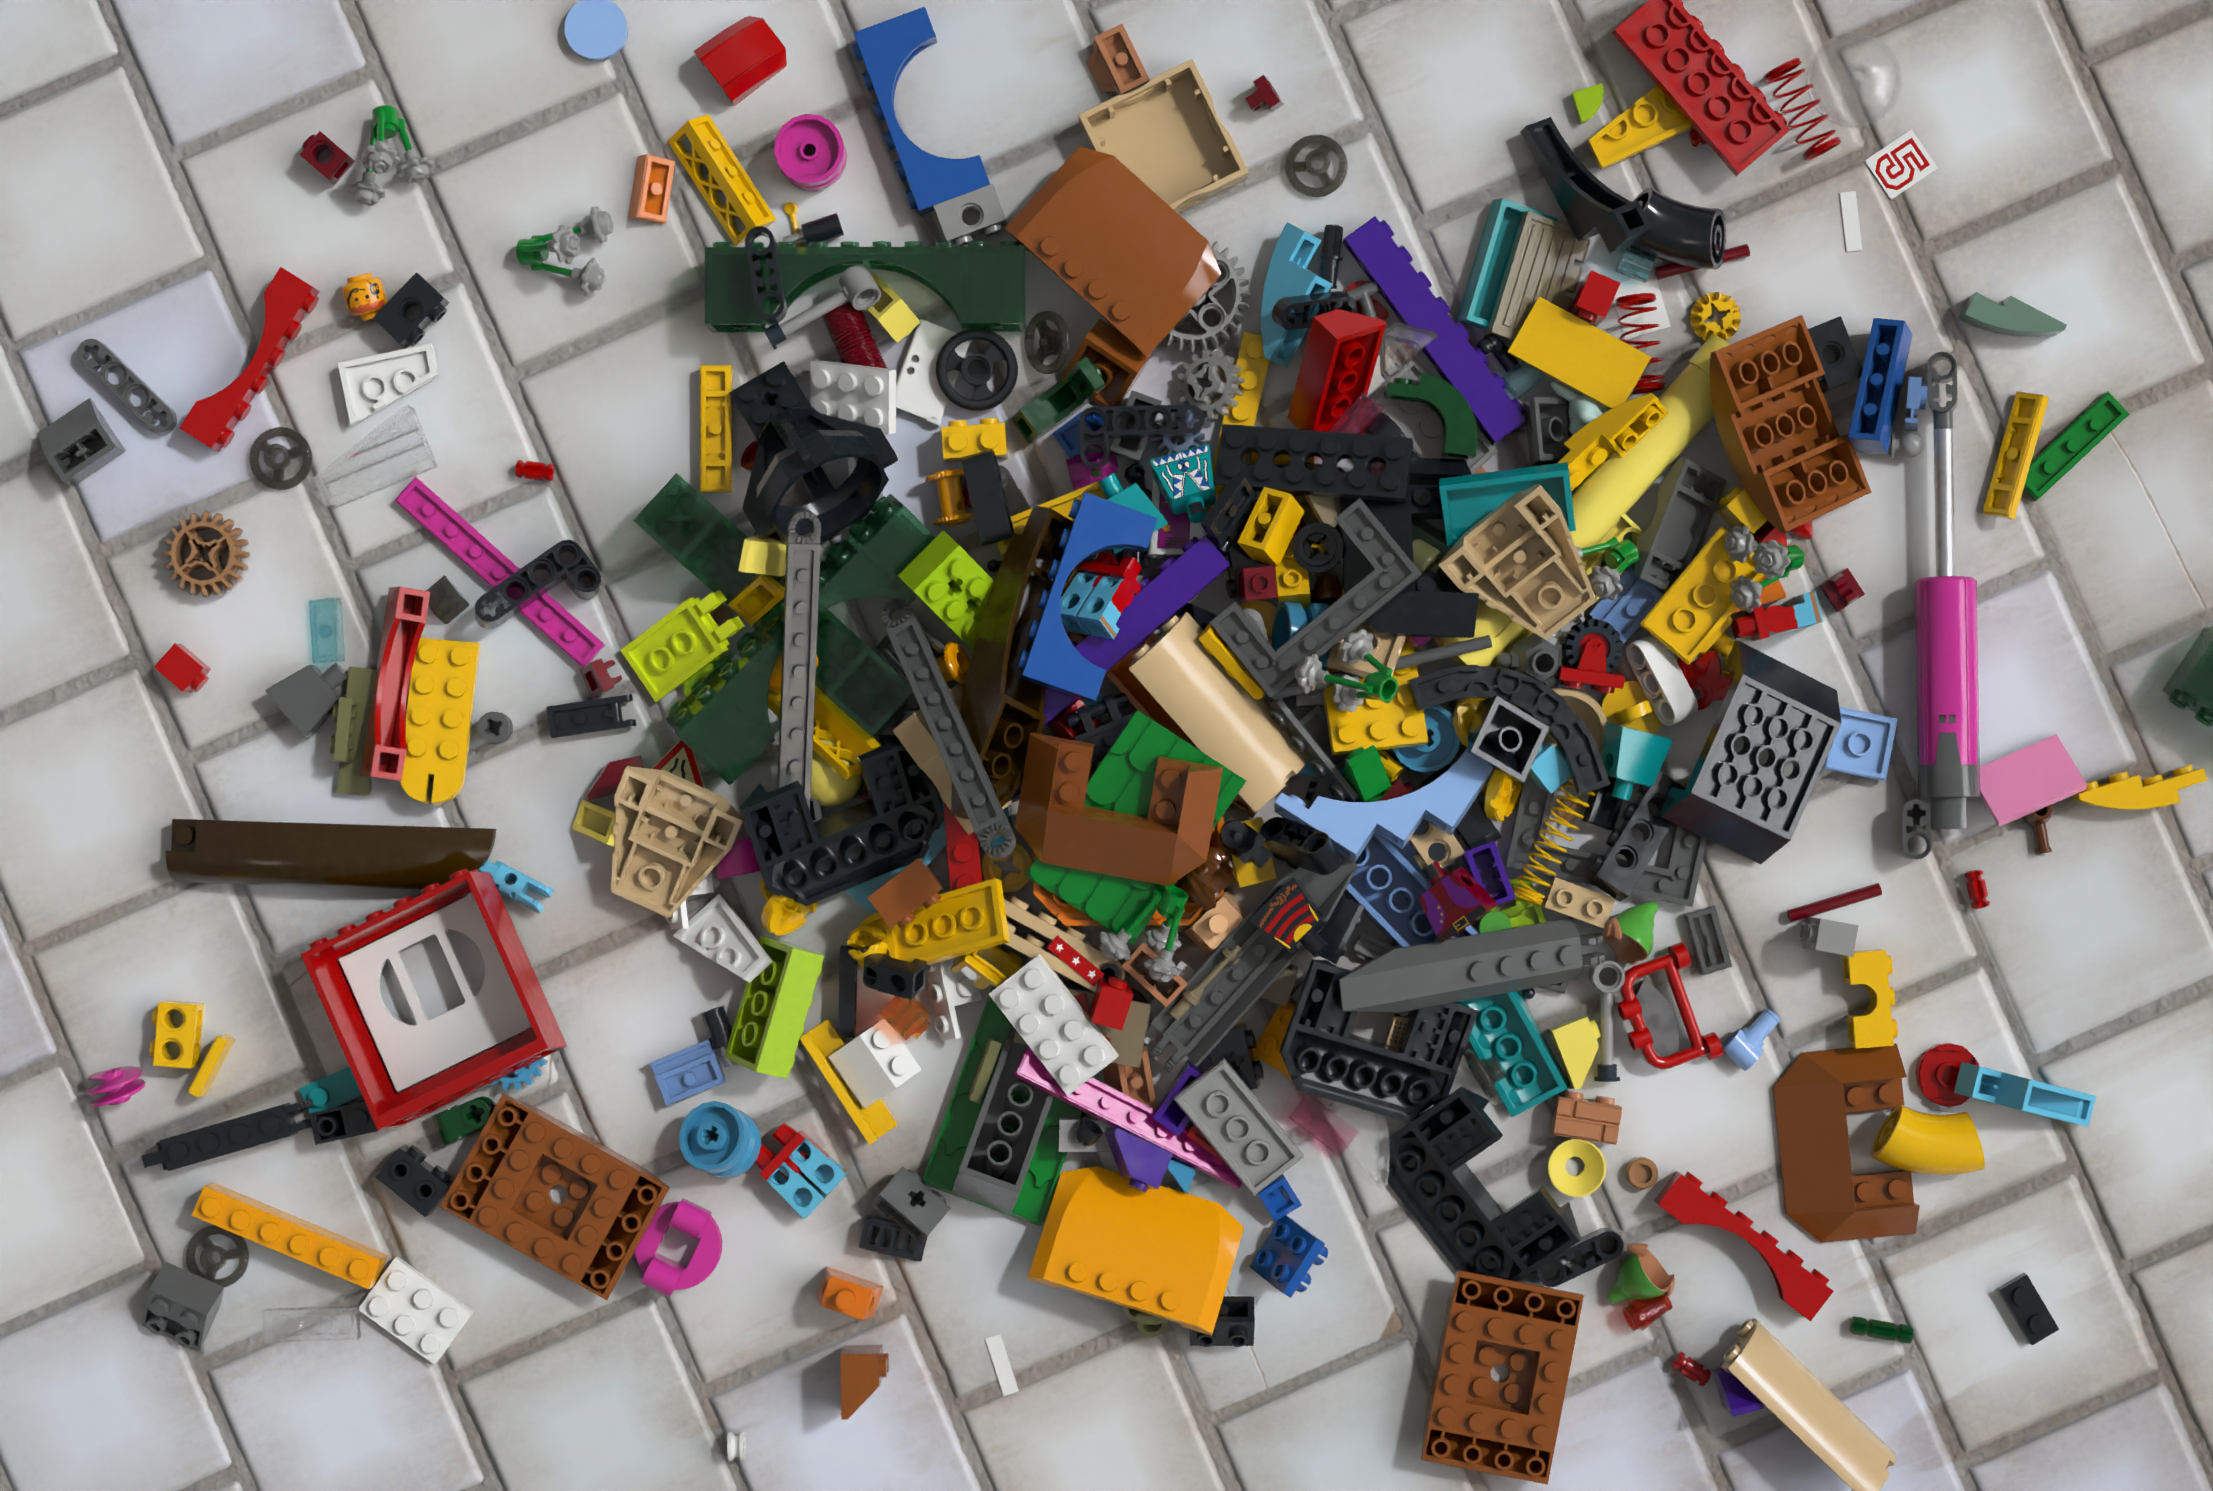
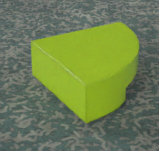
M1602 83L1571 93L1580 125L1589 121L1599 110L1604 96Z

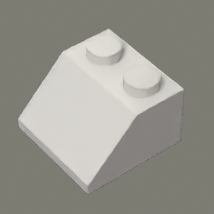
M886 1018L881 1019L827 1057L863 1109H866L922 1070Z

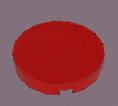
M1951 1043L1936 1044L1926 1050L1918 1060L1915 1071L1917 1086L1923 1096L1935 1104L1946 1107L1961 1105L1970 1097L1954 1093L1961 1062L1979 1066L1976 1058L1963 1046Z

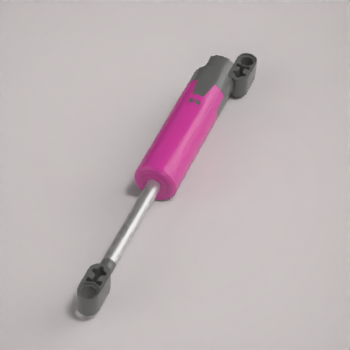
M1948 352L1935 353L1930 357L1927 365L1928 402L1933 411L1936 577L1919 578L1915 581L1918 799L1908 801L1902 809L1903 851L1908 857L1916 860L1923 859L1931 852L1932 829H1967V797H1980L1977 580L1973 577L1955 576L1953 411L1958 402L1956 360ZM1939 360H1947L1952 367L1948 374L1941 376L1933 371L1934 364ZM1953 381L1952 385L1945 384L1946 395L1952 398V401H1947L1946 407H1940L1939 402L1934 401V398H1939L1940 387L1939 384L1933 386V382L1944 384ZM1914 804H1919L1921 810H1926V816L1920 817V827L1926 825L1927 833L1922 831L1907 832V826L1914 827V818L1908 817V810H1913ZM1913 836H1921L1925 839L1927 846L1922 854H1914L1909 850L1908 842Z

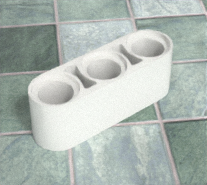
M1651 634L1626 646L1625 653L1628 663L1661 723L1666 726H1672L1697 713V699L1675 657L1667 647Z

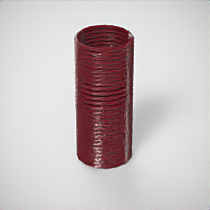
M848 301L821 317L824 324H826L825 327H827L842 363L888 368L882 358L879 347H877V341L872 336L873 333L869 329L870 326H868V321L864 318L865 315H863L864 312L862 310L855 309Z

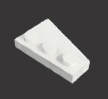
M431 343L338 362L349 422L352 426L439 376L434 348Z
M718 894L688 921L689 928L679 929L673 935L677 940L748 983L773 962L726 898L721 894Z

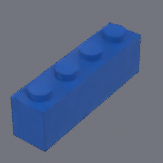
M1873 318L1848 436L1854 448L1858 451L1888 453L1913 335L1907 323L1903 320Z

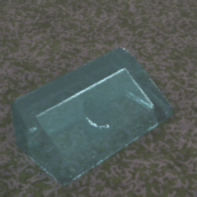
M341 598L309 600L313 664L345 662Z

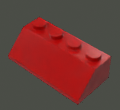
M1340 309L1313 317L1287 417L1299 430L1336 432L1359 424L1387 325L1384 320Z

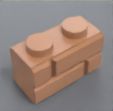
M1565 1090L1564 1096H1555L1550 1126L1551 1134L1616 1145L1622 1107L1614 1104V1098L1596 1096L1595 1101L1584 1100L1583 1093Z

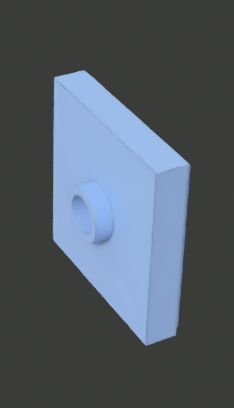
M1839 707L1842 724L1822 769L1886 781L1898 719Z

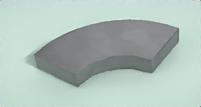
M1642 980L1635 997H1637L1641 1004L1643 1020L1652 1035L1653 1048L1656 1054L1661 1057L1676 1053L1679 1046V1029L1673 1009L1656 988Z

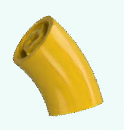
M1901 1104L1897 1105L1880 1127L1870 1154L1872 1158L1889 1166L1925 1175H1958L1985 1169L1981 1141L1972 1119L1966 1112L1946 1115L1928 1114L1910 1109Z

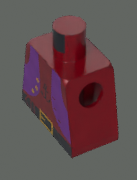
M1437 860L1422 870V873L1432 887L1419 895V901L1440 943L1454 937L1498 906L1497 902L1462 867L1447 875Z

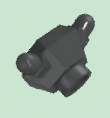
M1561 629L1547 640L1535 633L1514 644L1510 653L1499 654L1497 664L1530 676L1551 689L1559 688L1557 676L1562 662V645L1559 644L1558 637Z

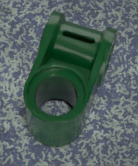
M481 1096L431 1116L443 1144L451 1143L470 1134L471 1131L484 1126L496 1104L489 1097ZM483 1108L484 1114L476 1117L474 1111Z

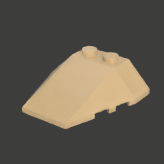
M1540 484L1513 494L1466 531L1438 563V566L1460 590L1465 593H1479V599L1484 601L1487 606L1505 613L1511 617V620L1545 640L1597 601L1561 508Z
M627 766L614 796L616 815L615 824L613 825L615 842L614 852L612 853L611 892L670 918L732 849L743 824V817L723 796L668 771Z

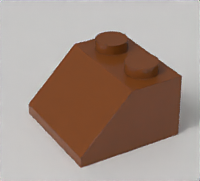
M1099 319L1083 339L1062 378L1068 374L1076 363L1087 357L1090 363L1095 364L1099 368L1102 379L1105 382V388L1091 401L1098 406H1119L1142 373L1152 353L1146 359L1114 327Z
M917 858L867 897V899L890 928L898 925L900 929H903L916 918L913 914L914 911L922 905L927 910L942 897L938 893L944 888L922 858Z
M883 1345L844 1346L840 1354L841 1420L849 1419L880 1386L883 1377H887V1372H889V1353H883Z

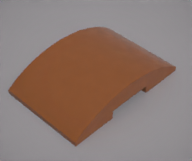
M1802 315L1711 352L1709 367L1711 401L1725 452L1745 491L1760 512L1781 533H1785L1871 493L1854 446L1848 438L1849 433L1842 436L1839 435L1820 384L1816 379L1824 375L1825 372Z

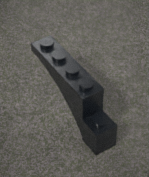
M1551 117L1527 125L1520 131L1578 242L1600 234L1611 254L1636 244L1652 229L1639 201H1629L1599 181L1573 153Z

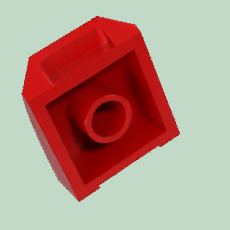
M747 16L729 26L694 51L696 57L708 69L734 106L787 66L785 46L763 18Z

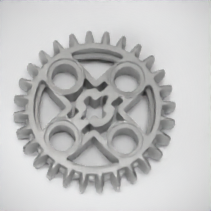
M1218 241L1212 244L1211 249L1218 267L1224 271L1226 277L1223 281L1216 282L1209 289L1208 304L1203 306L1206 299L1205 294L1177 324V326L1190 317L1203 333L1184 334L1172 330L1166 337V348H1169L1173 342L1177 343L1178 352L1182 351L1184 345H1189L1191 354L1194 353L1195 345H1200L1202 351L1207 350L1208 342H1211L1215 348H1218L1217 338L1221 337L1226 342L1229 341L1230 338L1227 330L1229 329L1237 333L1238 327L1234 321L1244 322L1245 316L1239 313V310L1249 309V304L1241 302L1242 299L1250 297L1249 291L1242 290V287L1249 284V279H1239V276L1245 272V268L1235 269L1234 266L1238 261V257L1235 256L1228 260L1226 257L1229 253V248L1226 247L1221 253L1218 252ZM1230 283L1232 301L1230 309L1226 314L1223 307L1214 297ZM1200 309L1199 314L1197 315L1194 311ZM1208 312H1215L1219 315L1221 322L1215 327H1209L1204 323L1203 316Z

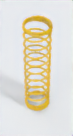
M1572 777L1568 778V780L1571 783H1573ZM1561 785L1563 792L1569 797L1556 796V801L1563 808H1550L1551 813L1557 819L1547 818L1544 820L1545 824L1553 831H1539L1540 836L1548 843L1541 841L1533 842L1534 847L1542 854L1529 853L1528 857L1537 866L1531 864L1522 865L1523 870L1531 877L1517 876L1518 882L1527 889L1516 886L1512 887L1515 896L1531 904L1541 906V903H1543L1541 898L1544 899L1545 896L1526 885L1519 878L1547 887H1551V885L1535 876L1525 867L1534 868L1556 876L1555 872L1537 862L1531 855L1562 864L1561 861L1543 851L1536 844L1545 845L1567 853L1566 849L1555 844L1542 833L1552 834L1573 841L1572 838L1555 829L1547 821L1579 830L1578 827L1561 818L1553 810L1563 811L1579 818H1584L1583 815L1567 807L1558 798L1590 807L1589 804L1576 798L1564 788L1575 789L1574 785ZM1588 792V794L1595 796V793Z

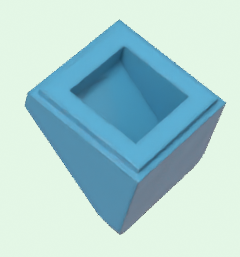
M1171 1158L1167 1168L1185 1193H1187L1196 1173L1195 1168Z

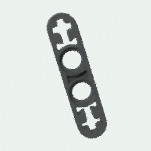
M87 339L79 345L77 350L79 361L150 430L158 434H168L174 430L177 425L175 412L113 351L96 339ZM90 347L94 349L99 347L100 349L97 351V354L107 363L102 366L94 359L87 360L90 356L87 350ZM114 367H120L124 372V379L119 384H111L108 380L109 371ZM136 389H143L146 392V401L141 406H134L130 399L132 392ZM152 407L162 415L167 413L165 420L168 423L165 426L160 424L155 426L158 421L152 413L146 411Z

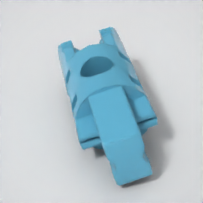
M498 860L495 864L487 861L483 867L478 869V872H490L500 894L538 914L542 912L544 907L539 901L525 895L528 889L547 898H550L554 892L552 888ZM510 881L515 882L512 885L507 884Z

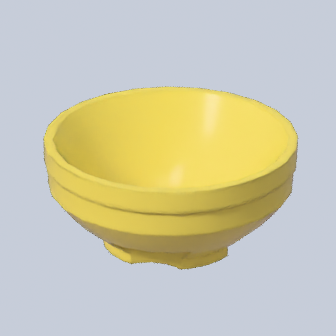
M1566 1140L1557 1145L1549 1157V1178L1554 1187L1567 1196L1583 1197L1590 1195L1600 1187L1605 1178L1606 1162L1599 1148L1587 1140ZM1571 1157H1579L1583 1161V1170L1578 1175H1570L1565 1169V1163Z

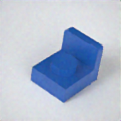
M1082 412L1052 433L1069 459L1080 454L1079 419ZM1090 415L1086 418L1084 424L1090 431H1096L1102 427L1103 420L1098 415Z
M1283 1174L1257 1193L1275 1222L1302 1206Z

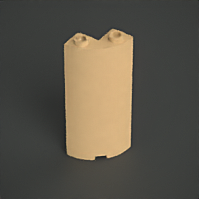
M1186 611L1179 618L1174 614L1162 624L1161 628L1163 631L1156 642L1151 646L1145 643L1132 654L1134 660L1128 669L1200 751L1246 780L1238 794L1254 812H1257L1286 786L1285 783L1290 777L1298 774L1309 760V757L1304 751L1300 752L1290 740L1292 735L1284 726L1280 727L1270 715L1272 710L1268 707L1267 702L1263 698L1259 700L1254 699L1236 679L1226 673L1224 666L1214 655L1206 652L1201 641L1198 639L1204 630Z
M1754 1318L1752 1321L1750 1319L1746 1320L1736 1332L1739 1335L1734 1340L1736 1344L1723 1356L1725 1362L1721 1365V1368L1726 1372L1732 1373L1850 1487L1851 1491H1879L1890 1475L1887 1468L1895 1464L1896 1455L1894 1451L1757 1319Z

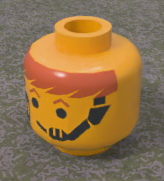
M371 272L347 278V284L342 287V294L348 313L352 316L360 315L362 321L373 319L387 303L381 279L372 277Z

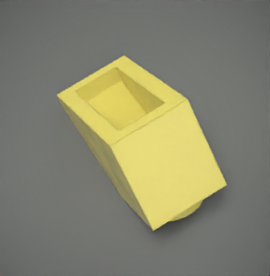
M873 272L871 275L881 290V297L874 306L865 310L898 343L909 335L920 321L905 302Z
M758 535L744 539L738 571L785 576L786 542L771 537L760 539Z
M582 799L571 829L607 845L614 846L615 835H613V825L615 824L616 811Z
M1585 1015L1548 1029L1570 1086L1574 1090L1582 1087L1599 1048L1597 1039L1601 1037L1595 1020L1589 1021Z

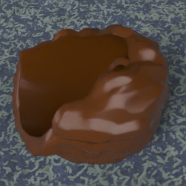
M1209 847L1207 861L1181 878V885L1189 898L1203 907L1204 911L1215 908L1216 897L1229 884L1236 882L1233 862L1222 849Z

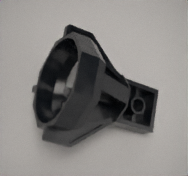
M784 361L729 392L755 436L758 446L742 510L760 539L777 532L782 542H786L788 519L798 510H809L818 517L821 523L820 541L826 540L868 515L889 481L884 469L898 461L895 451L880 428L821 414L810 405ZM858 457L853 472L843 484L834 489L821 465L840 458ZM801 477H803L816 499L814 502L800 506L779 505L785 493ZM801 518L797 521L795 527L797 534H809L812 531L813 523L809 518Z

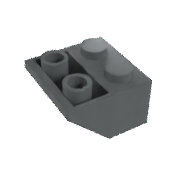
M91 398L37 433L45 457L61 481L71 486H75L126 452Z
M165 1262L148 1289L142 1326L148 1328L152 1333L162 1334L176 1340L182 1346L192 1347L200 1351L220 1308L224 1287Z

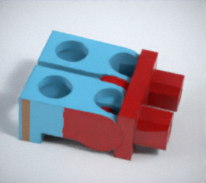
M1100 552L1094 562H1082L1079 567L1081 572L1074 577L1061 598V618L1066 631L1115 639L1120 630L1116 625L1124 608L1131 604L1134 595H1138L1142 588L1136 580L1142 567L1134 557L1124 556L1119 566H1117L1118 561L1113 555Z
M1816 591L1793 597L1795 605L1792 606L1772 605L1764 609L1763 606L1754 608L1751 613L1745 611L1746 617L1737 618L1731 623L1734 638L1751 636L1753 642L1768 638L1770 635L1823 622Z
M783 1123L772 1136L784 1148L775 1155L765 1144L762 1145L755 1163L762 1170L760 1175L805 1219L844 1179L849 1171L830 1157L804 1131L797 1132L791 1126Z

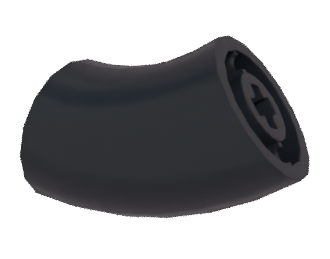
M1651 187L1646 188L1633 200V202L1639 201L1652 229L1630 247L1657 259L1681 266L1714 270L1720 268L1726 245V224L1721 209L1686 204L1663 195Z

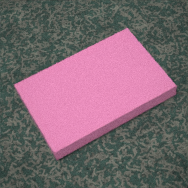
M2057 734L1980 767V796L1998 827L2087 789L2085 780Z

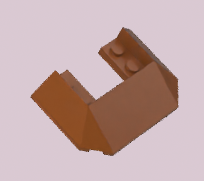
M1030 732L1015 827L1042 863L1170 886L1207 861L1223 767L1159 756L1148 817L1084 806L1095 744Z
M1894 1043V1046L1858 1049L1850 1047L1801 1052L1783 1077H1780L1773 1086L1785 1214L1821 1243L1916 1234L1920 1205L1914 1203L1911 1172L1898 1170L1852 1175L1846 1113L1892 1109L1900 1104L1904 1106L1902 1078L1907 1076L1897 1043Z

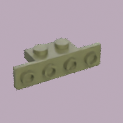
M349 667L346 698L339 697V704L335 703L333 707V722H336L337 725L336 735H332L330 739L329 751L330 754H334L333 761H340L337 793L370 794L371 777L360 776L377 669Z

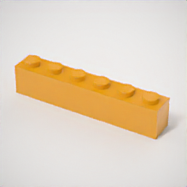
M214 1182L203 1187L191 1215L366 1289L376 1285L388 1258L387 1254Z

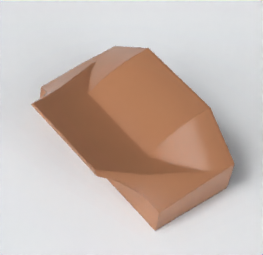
M1123 24L1094 37V48L1086 63L1100 92H1116L1122 95L1144 86L1150 81Z
M1147 1046L1143 1048L1139 1068L1111 1062L1102 1069L1106 1085L1153 1109L1158 1108Z

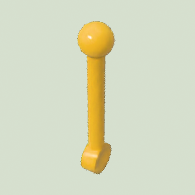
M788 202L784 206V211L790 216L793 233L800 232L796 218L798 206L796 203ZM800 243L796 245L799 255L797 263L804 267L808 265L809 258L804 253L803 244Z

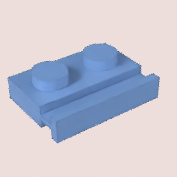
M1909 376L1905 417L1910 418H1905L1904 431H1917L1918 419L1914 417H1918L1919 409L1926 408L1928 386H1921L1922 377Z
M1631 566L1620 577L1619 584L1622 585L1623 590L1618 593L1617 599L1614 601L1609 598L1606 600L1601 599L1588 613V616L1592 619L1602 620L1611 624L1619 632L1623 644L1638 629L1639 623L1663 596L1653 585L1636 577L1635 571Z
M710 1039L649 1063L666 1106L727 1081L716 1053L712 1048Z

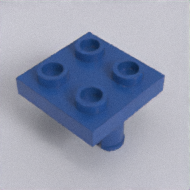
M1286 1215L1274 1225L1271 1233L1249 1267L1281 1293L1291 1298L1295 1291H1306L1307 1287L1302 1285L1301 1281L1310 1285L1311 1276L1307 1272L1312 1264L1317 1266L1323 1264L1324 1260L1319 1258L1318 1254L1327 1258L1328 1249L1324 1246L1325 1243Z

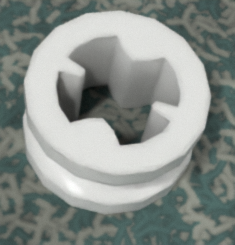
M728 1432L727 1454L729 1461H733L736 1457L740 1458L741 1461H745V1432H740L739 1435Z

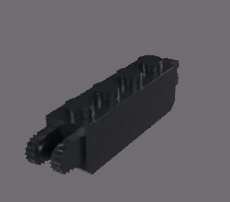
M312 1099L295 1104H290L289 1102L162 1139L156 1143L158 1151L141 1156L144 1168L162 1163L163 1170L171 1171L297 1134L300 1130L310 1128L311 1122L309 1118L296 1124L293 1112L306 1110L310 1106H314Z

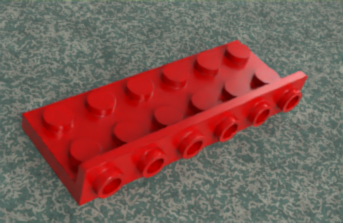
M1649 0L1612 32L1614 37L1735 176H1738L1790 131L1783 115L1778 111H1773L1767 104L1763 92L1757 87H1753L1747 81L1743 69L1727 58L1722 45L1707 35L1702 22L1696 16H1691L1683 7L1682 0Z

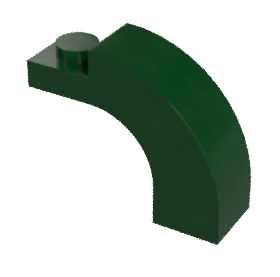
M1085 357L1076 363L1057 384L1019 409L1011 420L1029 445L1060 425L1105 388V382L1102 379L1099 368L1095 364L1090 363L1088 358Z
M1420 373L1418 376L1417 385H1412V380L1406 378H1393V382H1387L1384 399L1422 403L1430 407L1438 415L1443 426L1441 456L1473 459L1476 456L1478 439L1476 420L1469 403L1454 386L1441 378Z

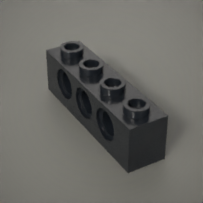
M1659 771L1655 783L1651 787L1640 784L1637 790L1641 794L1636 803L1630 802L1621 816L1625 821L1620 830L1615 828L1611 832L1605 843L1609 845V848L1604 856L1599 854L1589 869L1593 874L1588 881L1620 902L1630 895L1673 824L1659 817V815L1651 814L1647 808L1648 802L1656 804L1660 814L1671 787L1685 791L1684 786ZM1632 828H1637L1642 832V842L1633 838ZM1616 854H1621L1627 859V868L1617 864Z

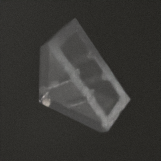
M1399 322L1387 328L1379 350L1380 372L1383 379L1385 380L1400 370L1438 337L1436 333Z

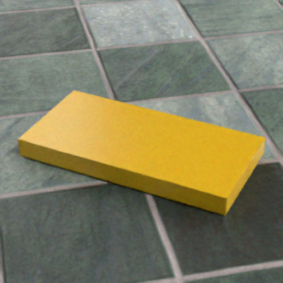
M1540 296L1508 350V354L1609 409L1627 402L1651 360V356Z
M1723 526L1718 528L1639 623L1641 627L1687 665H1690L1737 608L1730 600V591L1732 590L1730 582L1737 580L1740 575H1743L1746 580L1751 578L1754 582H1759L1764 574L1755 571L1757 563L1752 560L1754 552L1747 556L1744 563L1730 561V554H1727L1724 550L1725 536L1730 532Z

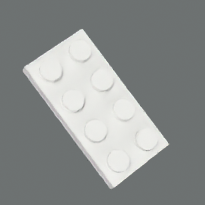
M1041 954L989 993L992 1000L1067 1096L1119 1056L1098 1027L1091 1022L1090 1017Z

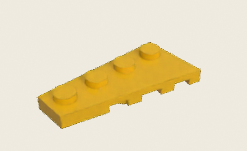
M1656 86L1645 96L1643 95L1624 113L1617 116L1592 136L1587 143L1600 170H1604L1692 129L1693 126L1660 88Z

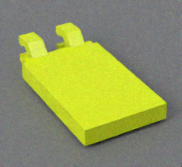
M721 590L710 593L702 600L699 597L695 599L691 597L685 600L620 650L655 702L664 699L728 651L730 643L727 639L745 627L739 616L729 619L721 626H718L710 615V612L727 601Z

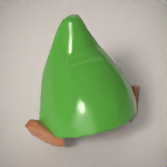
M1645 902L1628 908L1607 922L1605 929L1602 931L1603 939L1618 954L1617 961L1622 963L1628 962L1632 965L1638 961L1645 960L1650 955L1654 943V917L1659 909L1656 902Z
M1633 1243L1626 1246L1631 1254L1622 1264L1616 1282L1607 1294L1609 1302L1615 1304L1628 1299H1650L1661 1296L1664 1293L1665 1296L1670 1297L1674 1289V1274H1667L1657 1258L1646 1249L1648 1247L1647 1244Z

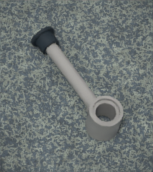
M864 265L849 267L839 278V284L843 290L780 325L775 323L768 328L763 326L762 329L774 350L777 349V344L786 340L785 336L848 301L857 310H865L874 306L881 297V290L867 267Z
M1605 959L1603 963L1591 965L1589 969V980L1597 988V992H1600L1601 1064H1597L1598 1076L1594 1077V1081L1616 1082L1620 1081V1077H1617V1064L1613 1063V992L1622 987L1625 974L1618 963ZM1611 967L1614 971V979L1608 984H1602L1599 980L1600 971L1603 968Z

